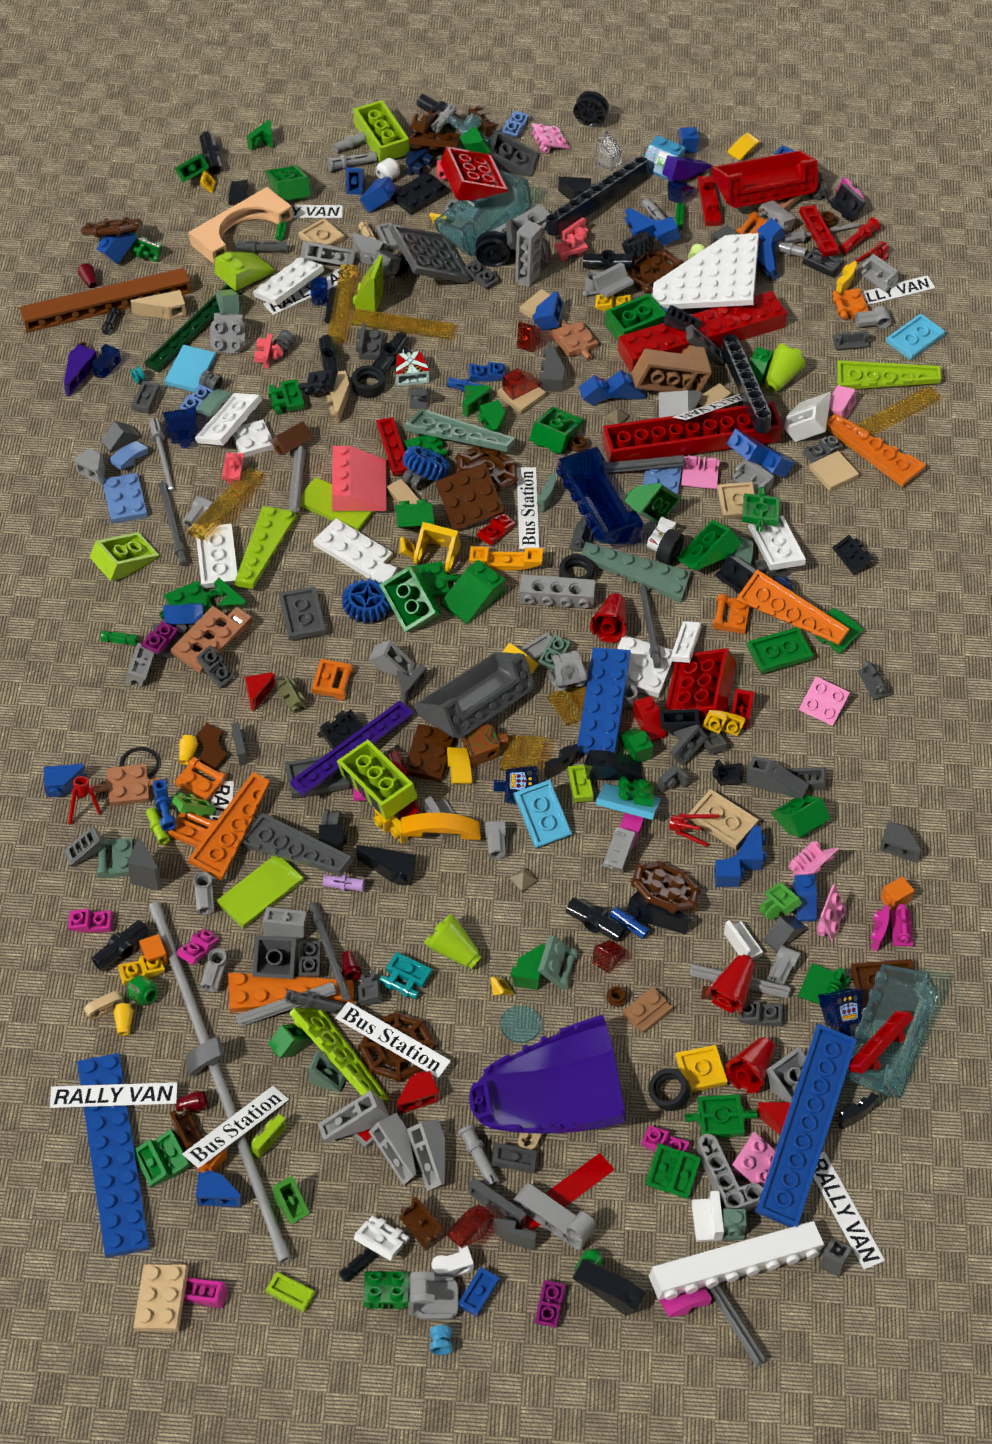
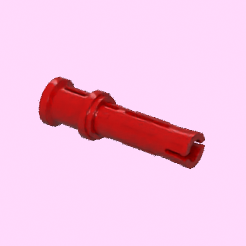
M871 217L865 225L859 227L854 235L839 245L840 251L846 254L863 239L870 238L874 231H878L881 228L880 222L876 218Z

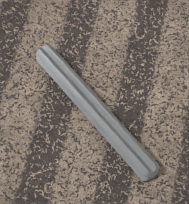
M301 445L294 450L289 510L292 513L298 512L300 508L305 449Z
M692 964L690 968L691 976L715 981L723 972L722 970ZM752 978L749 988L750 990L784 998L789 997L791 990L790 986Z
M333 982L304 992L325 998L335 994L336 989ZM284 998L237 1014V1023L239 1026H244L299 1007L300 1005L287 1003Z

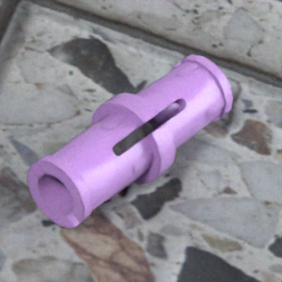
M324 875L323 887L340 888L341 891L348 889L363 892L365 879L349 878L347 875H342V877Z

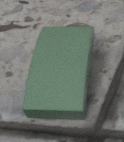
M216 389L203 400L197 409V413L204 414L206 417H213L232 396V392Z
M549 474V481H545V487H541V494H537V505H540V512L544 513L552 502L556 487V474Z
M737 536L742 544L733 554L748 565H751L753 541Z
M553 635L538 663L555 671L551 656L566 653L570 642Z

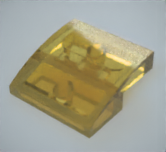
M572 685L566 690H557L547 696L566 726L581 721L586 687L584 685Z
M531 735L508 737L509 744H505L500 770L519 772L521 769L528 771L527 768H529L530 771L538 773L545 737Z

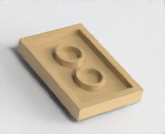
M711 789L689 814H719L720 817L688 819L735 850L759 821V819Z
M144 1264L133 1325L135 1331L179 1332L189 1270L187 1265Z

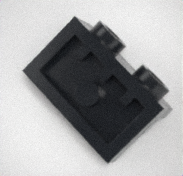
M846 183L840 185L835 197H830L827 200L831 207L838 210L841 216L847 220L858 219L866 204V201Z
M335 370L309 372L307 384H299L298 388L303 390L304 394L310 396L317 393L333 392L338 372Z
M849 534L833 546L832 549L850 572L855 575L867 565L872 568L871 560L873 558L867 550L863 552L861 549L863 546L857 538L853 539Z
M730 553L727 555L722 569L716 572L715 577L740 594L756 570Z
M351 709L346 713L342 710L334 716L336 720L332 723L328 720L319 727L321 731L317 733L318 737L323 736L332 750L364 727Z

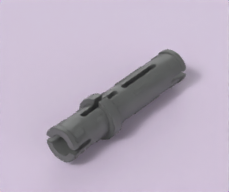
M253 239L252 241L237 240V251L287 253V242L256 241Z
M288 990L285 996L287 1003L297 1004L305 1009L314 1008L339 1014L344 1007V1003L341 1001L313 996L309 992L300 993Z

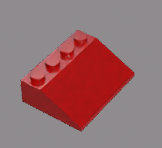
M446 146L440 164L456 199L460 201H473L507 192L508 189L490 154Z
M729 649L695 652L690 663L675 662L665 710L698 709L699 723H703L709 710L727 712L736 667V660Z

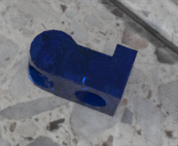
M107 344L102 346V354L92 362L93 372L97 378L108 376L121 361L119 349Z

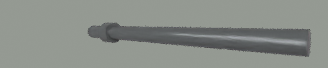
M162 481L159 483V488L175 543L174 551L179 558L180 565L185 566L187 565L186 549L180 538L166 483Z
M641 585L639 589L650 643L649 653L653 659L654 668H660L661 650L657 645L647 587Z
M311 902L309 907L312 912L313 924L318 929L342 999L347 1001L350 999V994L324 925L325 918L320 913L317 903Z

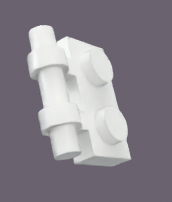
M372 1215L369 1221H366L355 1233L354 1240L391 1261L402 1249L403 1244L406 1245L410 1237L404 1234L402 1229L398 1227L395 1229L387 1224V1221L383 1218L378 1219Z

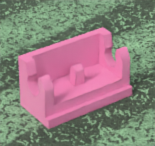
M838 385L830 397L828 413H836L846 419L856 404V390Z

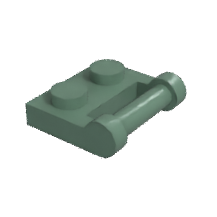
M102 838L106 847L98 851L99 868H97V877L130 876L127 862L133 850L132 838L111 840ZM106 849H112V868H107Z
M555 935L549 936L538 972L558 988L568 989L570 983L568 979L574 960L578 957V951L569 948ZM564 956H565V957H566V961H565L564 968H563V971H562V974H561V977H560V976H559V972H560V969H561V966H562V962H563V959H564Z

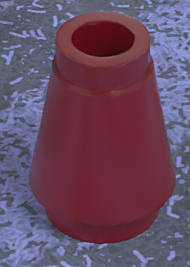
M89 263L81 264L78 267V275L88 288H95L98 283L93 266Z
M349 950L344 951L341 955L342 975L345 980L356 981L360 978L362 970L353 952Z
M196 1090L177 1099L175 1104L177 1112H184V1107H188L189 1111H203V1108L208 1107L205 1091L199 1092V1090Z

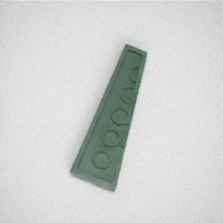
M420 409L405 423V430L410 431L412 434H424L507 452L515 444L514 437L425 409Z
M585 542L581 555L588 557L594 566L600 569L607 570L614 575L620 574L627 577V580L630 582L636 581L641 583L647 589L657 590L660 592V595L679 603L682 601L691 571Z

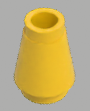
M183 735L182 739H180L179 763L189 765L199 745L196 737Z
M120 1003L115 1005L113 1014L117 1035L127 1036L130 1034L134 1013L131 1004Z

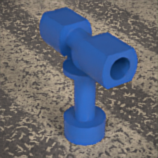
M164 779L153 782L156 807L159 812H162L163 816L160 819L161 829L171 831L177 827L175 817L170 815L171 799L168 796L167 783Z

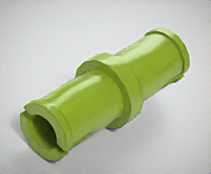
M155 807L149 808L146 811V816L150 822V829L155 834L158 844L165 845L170 841V837L167 831L161 829V817L158 809Z

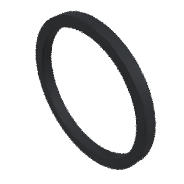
M146 747L132 748L122 756L120 760V767L123 766L125 758L135 751H146L151 753L156 759V766L154 770L150 774H148L149 778L152 777L159 768V758L157 754L153 750Z

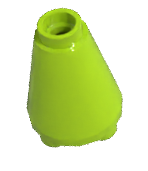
M783 343L777 346L765 379L764 387L769 392L776 393L806 366V362L802 357L803 352L798 348L792 349Z
M451 913L444 921L438 923L434 928V934L429 935L424 941V944L431 950L470 969H473L482 958L457 918Z

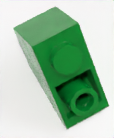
M495 400L479 405L478 421L484 425L485 429L500 433L505 425V410L500 401Z

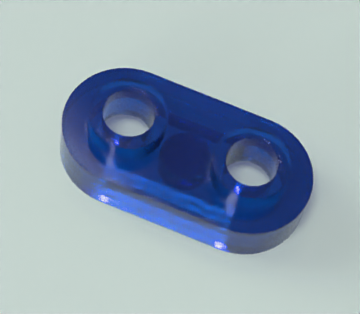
M318 276L311 280L310 298L314 305H323L327 302L328 283L324 277Z

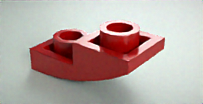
M501 514L492 518L490 525L479 530L477 537L491 546L503 538L515 526L516 522L507 515Z

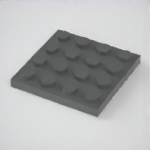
M395 224L390 226L389 230L413 273L443 280H452L458 283H468L470 277L445 235Z

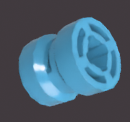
M446 1325L431 1327L430 1337L432 1338V1343H430V1352L435 1355L450 1354L453 1351V1346L450 1342L452 1328Z

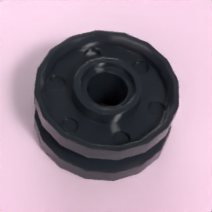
M585 91L579 95L574 105L573 113L575 118L583 125L595 127L601 125L609 111V104L605 97L598 92Z
M487 231L477 237L475 255L481 264L496 267L505 264L509 260L510 247L507 244V236L498 231Z

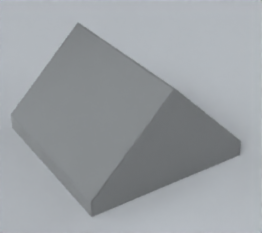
M684 390L659 393V418L680 415L694 410L703 395L702 392Z
M799 1046L766 1069L771 1092L785 1102H791L806 1058Z

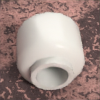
M387 158L377 165L376 175L379 179L389 176L393 180L400 174V164L392 158Z

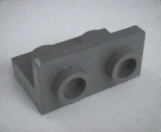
M362 323V329L358 330V339L360 341L356 342V352H359V359L376 360L381 354L383 331L366 330V323Z

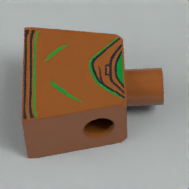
M480 725L462 737L464 747L468 751L471 767L498 758L500 756V746L509 744L507 733L496 735L492 725Z

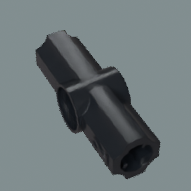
M424 94L420 95L417 100V106L426 112L433 110V113L437 111L443 112L448 107L444 101L437 102ZM454 113L447 125L457 128L461 122V116Z
M206 131L199 136L202 155L209 166V173L218 175L223 171L219 147L215 143L213 134Z
M604 250L601 254H583V268H602L605 271L620 262L625 265V268H634L635 258L634 254H615L612 250Z
M403 332L396 333L389 343L384 344L382 347L383 351L372 366L380 368L385 375L388 369L396 364L397 354H400L408 345L409 338Z
M329 334L323 335L319 338L323 370L339 372L334 339Z
M576 897L571 899L566 908V913L583 922L587 930L593 933L600 932L616 942L621 940L626 931V926L609 917V914L602 907H592Z
M137 920L124 932L112 935L107 945L91 957L92 962L97 969L104 972L120 958L126 959L129 957L134 947L139 943V940L145 939L150 935L149 929L142 921Z

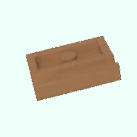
M652 987L625 1008L622 1015L644 1034L672 1012L673 1006L669 1005L667 1000Z

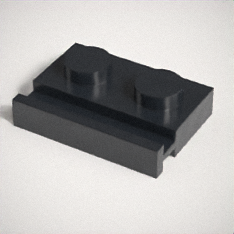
M813 247V250L803 258L802 264L832 277L839 269V266H842L844 259L834 255L823 257L819 248Z

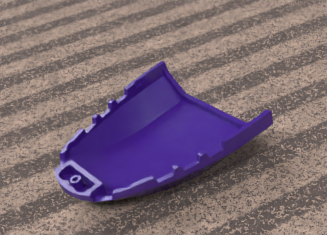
M603 1015L561 1028L559 1033L549 1038L542 1036L540 1042L530 1047L526 1044L522 1046V1051L512 1056L509 1054L505 1055L483 1070L484 1075L477 1083L473 1082L469 1094L470 1108L481 1124L491 1129L513 1133L552 1134L579 1132L625 1123L627 1119L615 1052Z

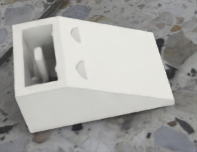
M830 392L800 402L786 416L784 429L795 442L826 432Z

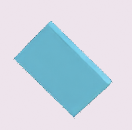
M919 314L888 336L886 342L905 357L912 360L942 339L946 331L924 315Z
M183 345L164 381L165 385L195 392L199 386L202 373L205 370L209 371L216 353Z
M551 780L513 793L534 848L572 835Z
M607 783L604 784L597 797L596 805L651 820L654 818L661 798L654 796L652 807L633 804V800H622L619 797L618 786Z

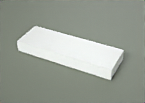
M682 622L671 655V661L690 663L701 631L700 622Z

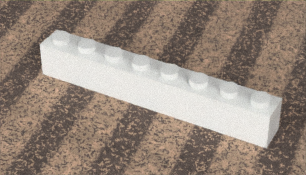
M814 1221L798 1225V1227L787 1228L653 1266L649 1278L658 1300L664 1298L671 1300L676 1298L678 1294L685 1292L686 1294H692L703 1287L713 1288L723 1281L733 1282L741 1276H754L762 1270L767 1269L771 1271L782 1264L792 1265L803 1258L813 1259L820 1254L824 1243Z

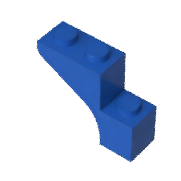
M632 208L625 210L627 217L624 219L627 226L632 227L630 229L632 235L635 236L637 233L648 232L651 237L655 236L657 241L660 240L663 246L681 238L672 216L662 220H653Z
M771 218L757 229L759 242L761 243L758 246L757 268L760 267L762 273L767 278L770 277L775 281L778 278L775 248L779 241L785 237L782 227Z
M619 370L607 381L593 375L579 386L582 399L592 406L608 398L641 400L646 397L644 389L635 388L632 375L622 370Z
M736 428L727 442L732 449L747 461L760 464L772 474L786 478L794 464L783 453L768 448Z
M754 826L735 856L728 859L715 860V887H739L740 879H744V870L762 869L763 862H766V850L762 848L765 845V834H761V826Z

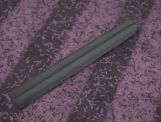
M679 455L598 463L597 471L598 474L684 466L685 457Z
M720 1283L713 1288H708L755 1365L760 1366L765 1363L767 1359Z

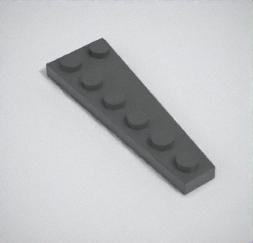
M264 813L247 830L240 844L242 847L340 876L353 863L350 855Z

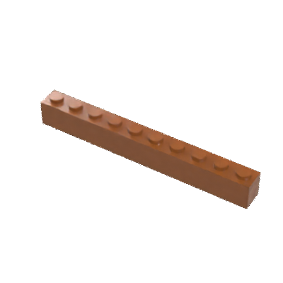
M180 268L19 308L26 333L107 314L110 313L111 308L114 306L116 308L119 307L120 310L131 308L130 300L177 290H180L182 295L190 294L191 287L185 268Z

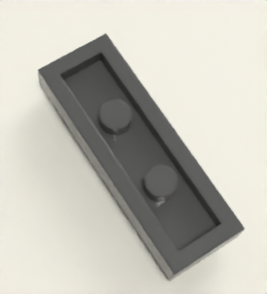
M692 324L686 327V339L689 344H693L695 347H704L708 359L711 362H715L718 366L724 363L722 349Z
M472 1178L468 1183V1194L502 1218L505 1217L516 1221V1227L520 1230L526 1221V1213L519 1205H513L503 1194L496 1193L490 1189L484 1181Z

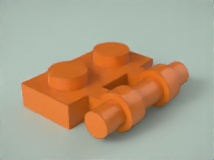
M860 288L844 290L843 296L838 291L832 293L833 302L837 305L838 315L843 320L848 319V315H851L854 320L856 312L869 311Z

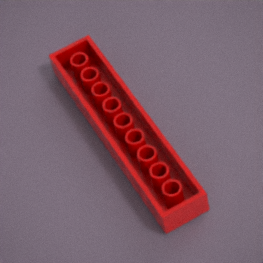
M773 291L755 295L754 305L715 307L692 314V316L702 321L698 330L718 347H723V337L728 334L736 335L739 341L785 328L787 312ZM662 323L619 336L617 351L629 371L632 372L644 349L682 354L683 350L687 349L691 344L686 339V331Z
M772 401L766 402L771 412V427L767 433L756 432L745 406L713 410L688 420L668 416L605 425L602 431V442L608 462L731 449L727 442L735 428L762 444L781 441L783 426L775 403Z

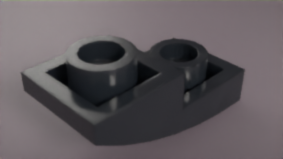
M248 180L231 182L228 197L229 205L235 206L247 199Z
M577 744L563 747L559 750L558 758H552L545 762L544 774L547 779L560 774L576 760L578 755Z
M871 1092L867 1098L864 1096L858 1105L852 1102L849 1108L845 1106L838 1116L840 1118L838 1127L841 1129L849 1127L866 1117L875 1108L879 1096Z

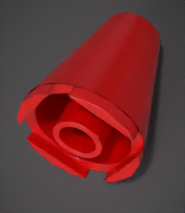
M610 594L591 619V633L593 635L596 634L599 640L614 643L620 641L626 635V601L620 594Z
M745 954L742 956L738 955L708 987L705 992L706 997L708 998L710 995L713 998L711 1002L727 1012L732 1013L733 1010H738L737 1014L742 1013L755 968L753 959Z
M760 1037L726 1063L725 1075L735 1088L739 1090L741 1088L746 1089V1093H756L762 1088L767 1076L766 1069L770 1067L776 1050L772 1040Z

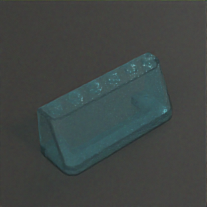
M499 170L508 189L507 192L473 201L459 200L434 220L436 230L464 254L469 256L475 255V243L479 235L494 230L506 223L509 218L514 219L530 209L532 200L528 179Z
M882 964L880 971L876 973L874 987L869 992L867 1006L862 1011L860 1025L855 1030V1039L857 1041L851 1059L895 1011H909L914 1018L903 1029L906 1036L905 1040L902 1043L892 1042L878 1057L881 1066L877 1071L867 1069L862 1074L847 1070L846 1080L891 1098L900 1099L902 1097L937 1000V988L929 973Z

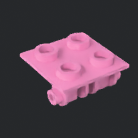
M531 124L534 128L532 136L542 153H549L551 147L570 149L558 127Z
M684 456L685 465L683 466L681 486L717 489L720 460L716 458H707L705 460V456L703 460L700 459V456H698V459L697 456Z
M815 677L799 710L833 726L842 707L847 704L850 692L819 677Z
M817 841L810 842L801 853L790 861L789 868L795 871L791 876L818 873L822 869L821 865L832 860L834 853L839 848L821 851L820 844Z
M835 884L832 885L816 928L819 936L829 935L831 941L834 940L835 934L838 933L841 918L844 917L846 912Z
M753 1132L733 1162L732 1173L736 1176L743 1174L749 1181L757 1183L763 1188L775 1150Z

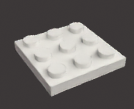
M628 636L622 637L617 649L631 651L626 685H633L637 688L638 692L659 698L673 663L671 661L673 650L658 646L661 650V667L654 668L653 659L649 653L650 643Z

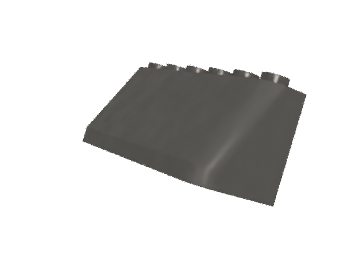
M493 652L414 704L421 718L453 738H462L533 689L534 680L524 654Z

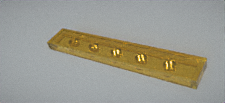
M341 264L328 329V334L333 337L334 342L344 343L358 265Z
M361 309L354 310L351 325L362 326V323H366V327L449 340L452 339L455 328L454 323Z
M929 385L856 425L873 436L939 401L940 395Z
M247 467L241 474L240 481L235 480L188 529V535L204 541L263 478V473Z

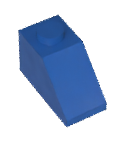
M697 127L679 128L677 130L679 144L685 147V153H697L699 140Z
M346 167V194L363 195L365 183L364 169Z
M389 176L380 178L373 182L359 200L367 212H371L388 201L398 189Z
M129 232L121 233L119 236L106 235L99 242L96 249L110 261L118 264L137 237Z
M558 291L553 292L536 307L533 319L540 331L557 328L560 325L564 302Z
M84 764L44 767L46 797L65 796L71 792L73 780L79 776L86 777Z
M815 874L794 875L792 892L802 902L795 909L796 920L799 922L816 921L817 889Z
M215 1171L198 1172L196 1191L198 1206L241 1207L240 1193L221 1173H216Z

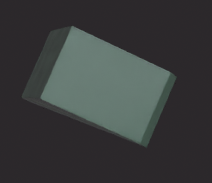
M232 289L215 291L220 313L239 314V294Z
M316 1051L308 1069L309 1083L340 1092L346 1079L345 1076L326 1056Z

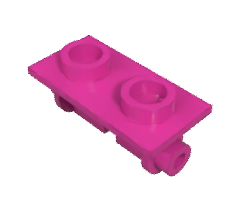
M900 904L896 910H890L893 946L913 947L911 911H908L906 905Z

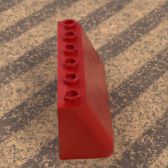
M798 150L713 166L712 177L727 204L733 208L815 192L818 187V160Z

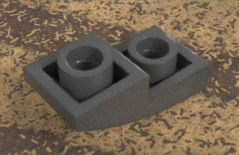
M477 259L464 267L469 277L485 289L499 281L489 267L485 269Z
M834 435L821 438L818 444L805 448L803 454L813 463L834 452L840 451L844 445Z
M211 645L196 657L204 671L219 689L234 676L222 662L223 658Z
M300 941L299 977H320V941Z
M760 1001L746 1002L743 1012L739 1014V1022L759 1026H783L784 1007L782 1004L761 1005Z
M216 1036L202 1043L185 1056L189 1075L196 1076L206 1065L214 1066L224 1056L220 1037Z
M494 1218L493 1232L497 1236L516 1246L535 1250L537 1232H532L525 1228L515 1229L516 1221H512L509 1218Z

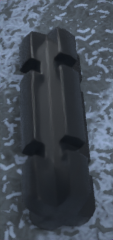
M114 306L111 308L104 322L105 324L101 328L103 334L109 335L121 313L119 307L116 308Z
M367 1247L363 1254L360 1253L347 1264L348 1267H344L339 1271L340 1278L344 1282H348L353 1278L352 1275H356L369 1264L368 1261H372L377 1256V1253Z

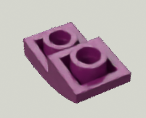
M161 621L156 630L148 634L141 646L159 654L176 637L178 629Z
M547 1280L543 1281L535 1324L557 1328L565 1284Z

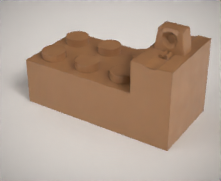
M691 345L684 349L682 354L644 349L631 372L635 388L661 392L701 391L712 373L705 348Z

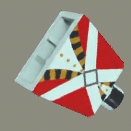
M407 347L402 350V353L397 354L396 386L429 383V369L421 352H413L411 348Z

